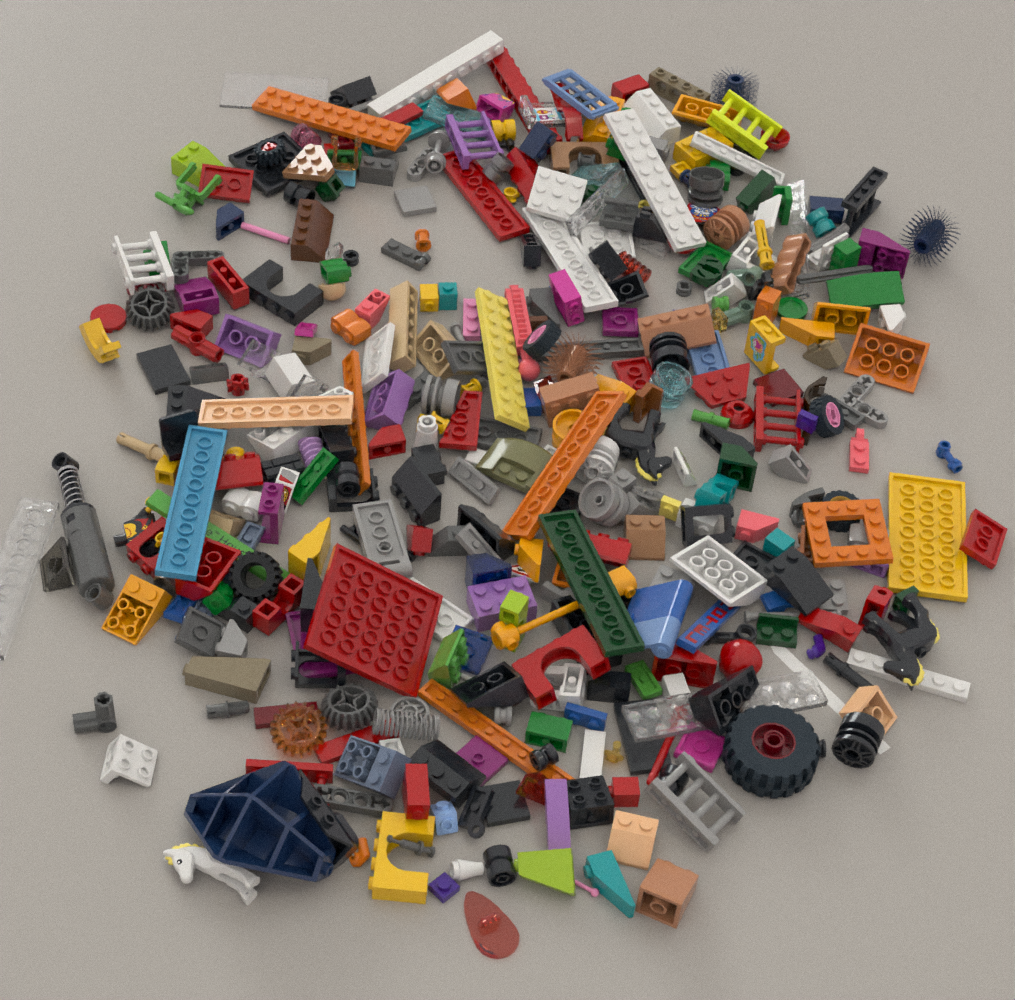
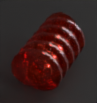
M626 251L618 254L628 267L620 275L626 276L639 271L644 284L649 280L652 274L651 269H647V266L642 265L636 258H632V255L627 254Z

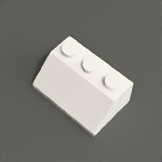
M780 194L760 203L758 210H754L752 220L762 219L765 221L769 247L771 246L782 198ZM751 221L748 236L757 241L755 221Z

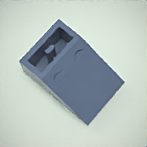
M350 735L333 775L395 800L403 781L405 764H410L412 759L396 750Z

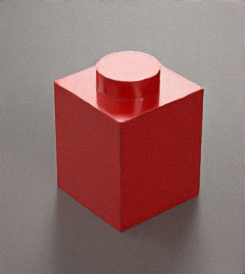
M612 777L611 786L607 787L614 807H638L640 799L638 777Z

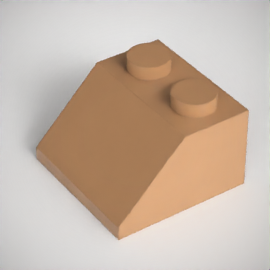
M625 515L623 535L625 539L629 540V543H632L629 560L664 561L665 516Z

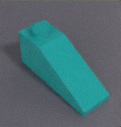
M612 850L587 856L585 866H583L585 878L589 879L592 887L598 889L599 893L628 918H632L636 905Z

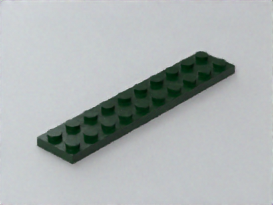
M576 509L539 514L537 521L604 657L644 651L645 644Z

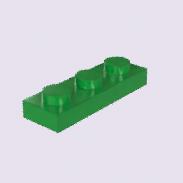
M323 447L299 476L292 498L303 505L339 459Z

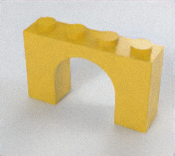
M382 812V819H377L376 833H380L379 838L374 839L373 851L377 852V855L372 857L371 870L374 871V876H369L368 890H372V899L426 904L429 873L405 871L393 866L387 856L393 849L399 847V844L389 843L386 839L388 835H392L393 839H405L415 843L423 841L425 847L433 846L435 816H428V819L415 820L406 819L405 813Z

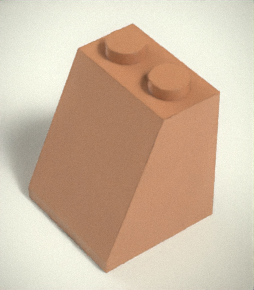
M657 858L640 885L635 911L677 929L696 889L699 875L691 870L680 868L670 861Z

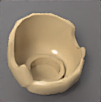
M345 282L343 284H318V288L324 291L323 298L325 300L336 301L343 297L346 292Z

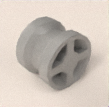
M512 706L494 707V722L498 725L505 724L511 727Z

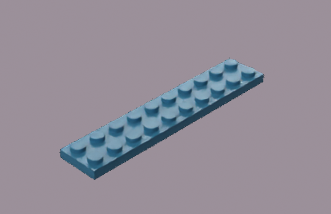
M195 425L188 426L156 563L155 576L196 581L228 430Z

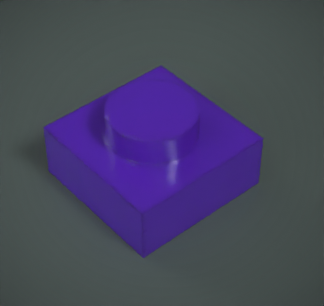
M801 409L798 413L796 427L813 434L816 429L818 416Z
M444 872L428 884V890L442 903H445L460 891V886Z

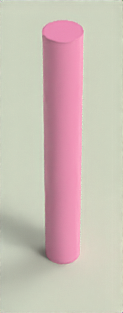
M245 222L241 224V229L286 244L290 243V237Z

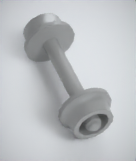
M443 130L434 131L428 138V145L434 148V152H430L425 156L424 164L426 169L433 174L441 172L446 167V158L440 152L445 151L449 147L450 139Z

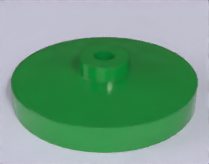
M784 297L780 299L777 315L780 318L803 320L807 315L808 307L805 302L798 298Z

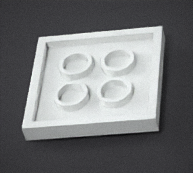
M538 166L526 211L575 225L588 180Z
M579 222L580 242L588 254L590 253L589 247L595 249L601 243L608 240L623 262L635 261L636 254L632 231H623L616 228L608 229L599 226V222Z

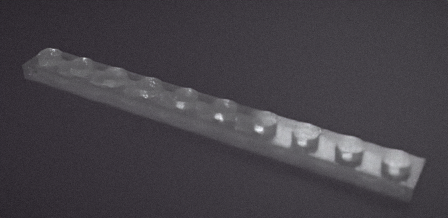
M804 180L788 184V186H791L793 196L789 217V235L806 233L808 236L807 220L805 219L807 216L806 184ZM808 253L806 254L805 263L801 267L800 275L809 273ZM796 283L791 297L800 300L810 298V284L799 285Z

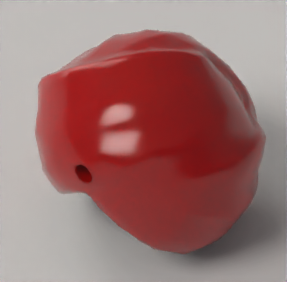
M735 639L722 646L718 660L719 670L725 677H728L753 665L757 675L762 668L763 658L758 648L752 642L745 639Z

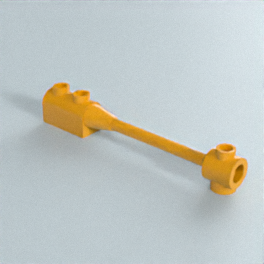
M624 565L608 572L620 597L625 595L627 598H631L635 595L637 589L636 579ZM575 601L518 627L512 623L506 625L503 621L496 622L490 630L492 642L498 650L507 648L509 651H513L519 645L521 634L575 611L580 606Z

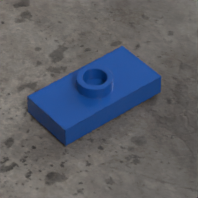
M177 595L164 611L163 618L182 623L187 608L189 606L194 608L199 599L193 601Z

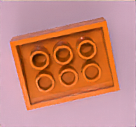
M860 323L844 373L856 377L867 374L872 376L876 383L914 394L930 344Z

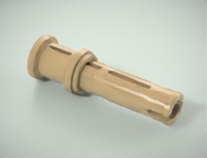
M120 432L121 436L118 435L116 438L118 444L144 454L148 460L158 462L165 454L157 444L145 443L124 432Z

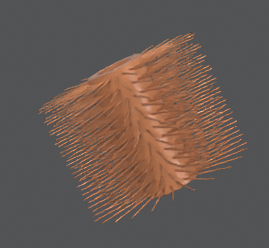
M579 332L577 345L571 342L572 346L570 347V344L565 340L567 344L565 346L558 339L562 344V348L561 345L560 348L551 347L556 353L548 352L552 355V357H546L550 362L543 361L549 366L543 368H547V370L549 368V371L553 373L551 375H554L548 377L557 378L554 380L558 382L590 372L598 374L594 369L600 368L596 365L594 366V364H601L595 360L591 363L592 359L601 358L587 357L598 353H589L588 350L586 351L581 346Z

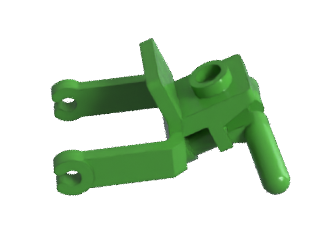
M190 162L188 168L176 180V186L180 193H174V197L171 199L157 191L155 197L186 216L193 215L194 210L192 207L194 203L197 202L203 205L205 203L203 200L209 196L216 186L221 184L222 179L220 175L216 174L201 193L197 192L185 184L187 179L197 169L196 163Z

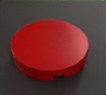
M116 304L99 305L90 314V321L100 318L106 333H112L116 329L117 331L121 330L127 322L126 311Z

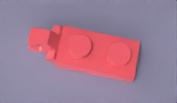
M857 428L855 437H851L849 443V471L868 474L869 442L868 439L864 438V429Z

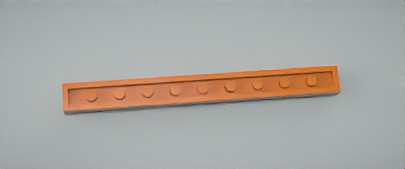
M352 350L342 360L344 388L354 393L352 424L347 426L348 436H351L352 446H355L357 451L354 463L359 468L361 491L358 495L360 496L370 487L371 480L359 352Z
M430 679L418 690L420 698L474 736L480 737L508 758L509 761L543 785L544 779H575L555 764L547 765L546 769L538 772L531 764L529 753L534 751L532 748L475 708H468L451 691L434 679Z

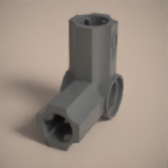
M99 692L94 697L95 711L72 714L75 733L98 730L102 733L114 731L117 728L113 696L107 692Z

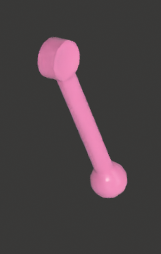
M575 880V885L590 892L593 897L599 895L598 889H592Z

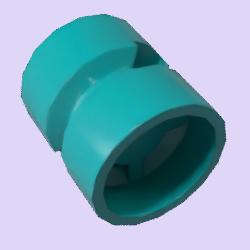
M820 207L805 217L809 226H813L812 231L817 239L836 228L833 221L828 219L829 214L825 207Z

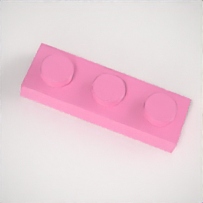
M463 298V337L465 341H481L476 299Z

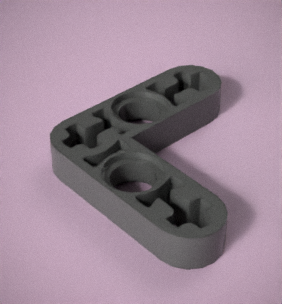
M206 250L177 251L173 253L172 272L174 274V283H187L189 281V266H207L208 261L221 256L224 257V252Z

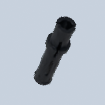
M829 652V657L825 656L823 663L833 669L838 677H843L856 688L874 686L850 668V664L841 661L833 653Z

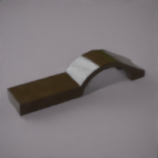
M822 376L807 387L803 397V410L810 412V399L820 397L824 393L825 387L820 386L826 385L828 377ZM803 430L802 437L804 438V445L807 446L811 434Z

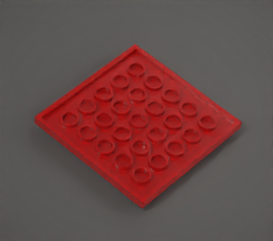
M337 543L331 553L303 648L402 696L417 698L443 595Z

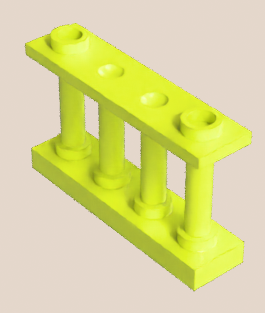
M729 89L722 99L725 102L720 111L714 108L706 123L760 160L768 148L765 144L770 136L776 138L783 126ZM730 107L739 112L733 121L725 116ZM743 117L752 121L747 130L738 125ZM757 126L766 131L760 140L751 135Z

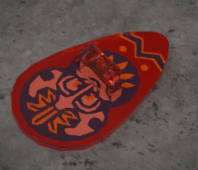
M474 891L466 893L464 914L476 948L483 955L494 959L505 958L513 954L519 945V933L509 917L482 894Z

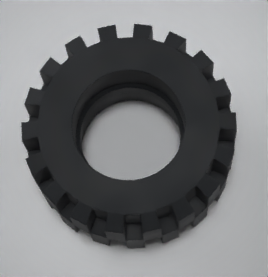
M256 550L254 552L247 551L245 555H239V559L233 561L232 564L234 566L229 570L231 573L229 581L232 583L230 586L235 591V594L239 597L243 596L253 603L260 604L265 598L270 601L272 596L275 597L277 595L278 585L283 581L281 576L283 571L279 567L280 564L267 553ZM254 566H262L267 573L265 583L256 589L248 587L246 583L247 572Z

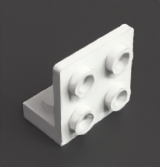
M845 232L825 243L822 248L806 256L805 263L817 272L829 269L834 245L848 239L849 234Z
M119 734L108 745L100 781L108 784L114 778L122 776L148 788L152 782L158 751Z

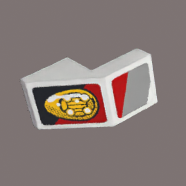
M281 466L275 483L284 484V515H286L300 472Z

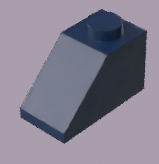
M231 202L217 209L216 239L218 241L241 228L242 222H245L244 211Z

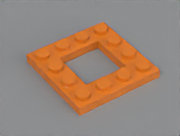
M880 499L807 502L802 504L814 568L893 564L894 558ZM863 519L868 545L831 547L826 521Z

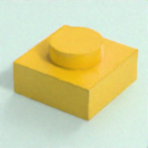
M683 160L670 165L669 171L679 180V176L684 170H692V168Z

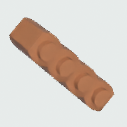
M806 233L788 235L782 244L783 249L779 252L778 262L775 263L771 278L774 280L773 288L782 291L781 295L791 294L795 289L796 277L800 275L801 267L806 260V254L811 247V240Z

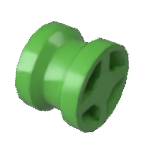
M723 296L722 298L712 297L713 314L729 310L728 296Z

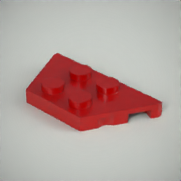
M750 363L686 377L683 379V384L690 386L695 391L694 394L702 399L710 409L724 406L731 401H745Z

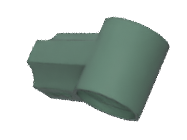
M758 266L747 269H732L727 271L726 276L733 273L744 285L753 286L757 279H761L763 270Z
M742 300L737 307L719 313L721 325L728 327L739 322L743 324L749 323L752 320L754 311L753 302Z

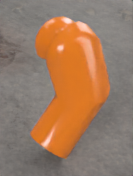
M365 837L358 838V852H354V856L351 855L349 857V862L353 867H361L370 857L369 846Z

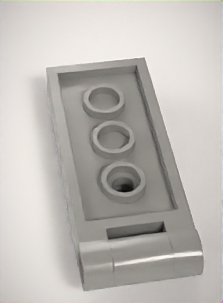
M387 499L354 504L352 516L364 557L406 578L413 577L412 565L392 500Z

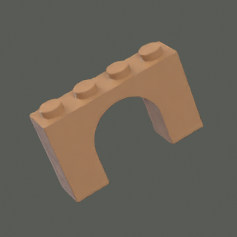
M555 142L549 148L551 170L569 175L570 163L578 160L579 152H582L584 155L595 154V163L600 168L602 181H618L620 172L619 159L606 155V142Z

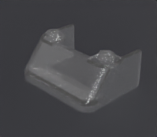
M252 339L237 364L251 371V376L258 381L262 378L270 383L265 373L273 357L283 354ZM311 373L312 378L304 374L290 397L319 396L325 393L329 386Z

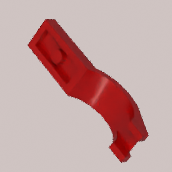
M556 83L559 87L565 86L562 83ZM550 89L557 112H563L565 117L566 141L570 142L571 136H578L579 142H582L583 127L581 113Z

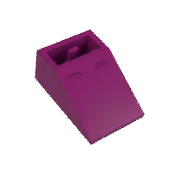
M862 228L858 245L862 248L857 266L870 265L873 267V272L899 271L900 278L903 279L910 251L879 231Z
M206 276L189 279L184 284L174 283L173 292L181 312L198 309L210 315L220 313L219 296L214 285Z

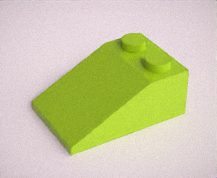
M191 141L171 157L172 174L178 177L188 168L190 162L196 163L197 169L187 181L199 187L202 163L225 166L205 146L195 141Z

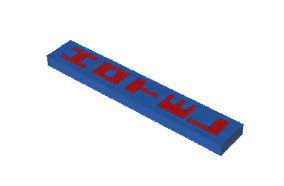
M719 599L677 639L676 645L694 654L741 606L729 607Z

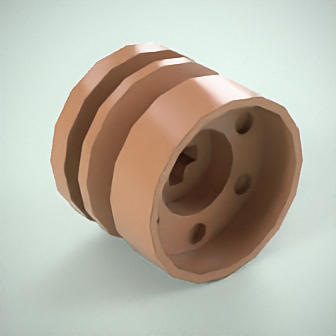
M729 204L704 223L703 230L708 242L727 250L749 232L750 224L746 214L740 208Z

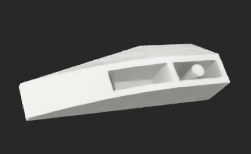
M339 386L319 396L354 395V393ZM318 425L305 427H257L247 434V439L262 460L267 461L299 452L298 441L304 437H317Z

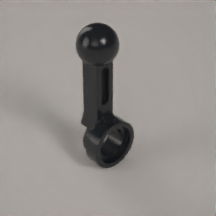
M740 624L736 632H716L703 645L727 643L735 639H745L753 642L757 631L750 624ZM741 633H746L750 637H744Z

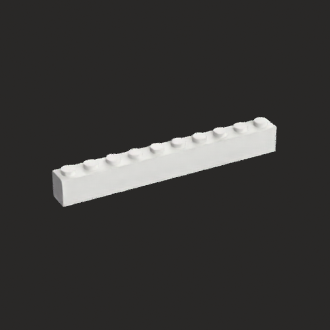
M488 31L367 104L368 114L381 118L412 102L416 105L437 93L438 88L455 78L460 79L503 53V39L493 31Z

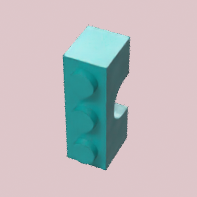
M717 473L707 483H704L701 488L696 490L694 506L723 504V502L729 503L734 498L739 481Z

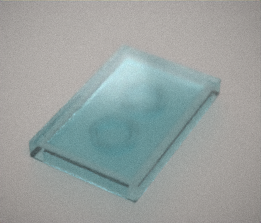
M619 162L580 166L571 175L588 180L587 185H600L613 176L621 166Z

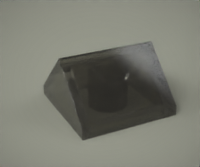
M60 537L39 560L44 592L75 586L68 546L65 538Z

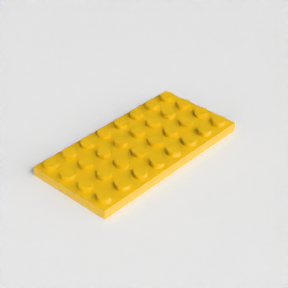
M889 472L888 530L894 559L893 564H889L887 571V588L893 593H899L914 585L919 590L917 596L966 603L968 599L967 555L959 550L966 530L965 482Z

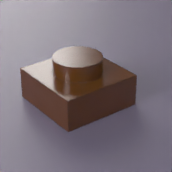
M547 315L529 316L532 332L541 323L548 320Z

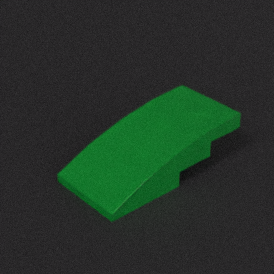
M899 271L866 273L826 281L829 302L833 304L879 309L881 305H903L905 303Z

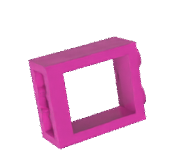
M563 269L549 274V282L555 305L567 326L570 327L585 321L581 296L566 270Z

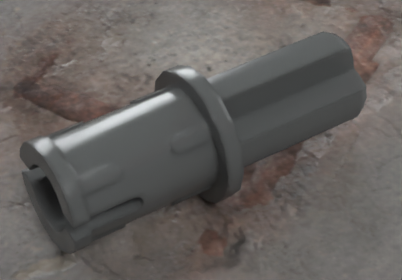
M227 700L225 703L206 705L208 718L227 716L229 718L230 715L248 713L250 710L247 700L229 703Z

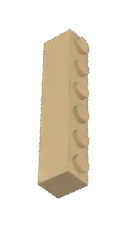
M408 280L390 289L388 323L391 322L395 325L389 369L393 371L400 369L406 372L416 367L418 291Z

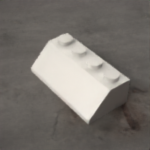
M651 88L636 91L624 104V107L634 108L649 136L667 140L668 144L679 141L681 125Z

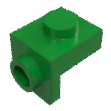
M221 581L214 592L203 598L202 602L213 615H217L231 605L234 596L233 590L228 584Z

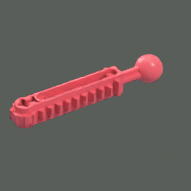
M509 285V288H505L504 296L508 301L517 356H521L522 360L519 363L518 370L521 374V379L530 382L539 377L541 369L539 363L522 349L524 342L532 333L524 289L519 288L518 285Z

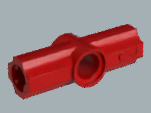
M177 325L171 333V339L189 348L190 353L194 356H203L212 362L218 363L224 354V349L206 340L202 332H192L183 326Z

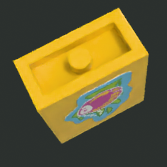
M765 315L750 321L744 353L764 375L779 368V365L773 360L775 348L785 343L786 337Z

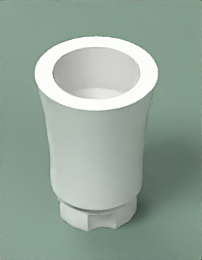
M423 415L418 419L413 448L434 444L436 451H439L438 425L434 416Z

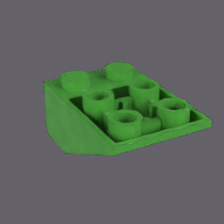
M460 628L443 638L428 671L429 680L434 679L448 689L453 688L454 684L459 683L462 674L460 672L461 668L466 666L469 660L468 646H466L467 638H465L464 629Z

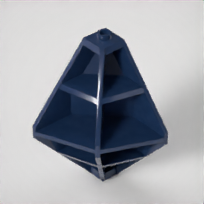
M281 761L190 794L184 816L212 858L228 865L312 882L325 879L333 872L336 850L330 838L323 833L300 799L302 779L295 765Z

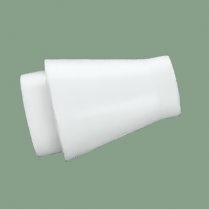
M455 859L449 865L450 877L456 879V881L483 875L484 872L482 862Z

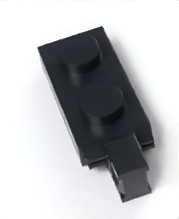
M770 271L763 272L761 279L755 281L747 295L749 301L757 300L765 285L774 287V280L771 278Z

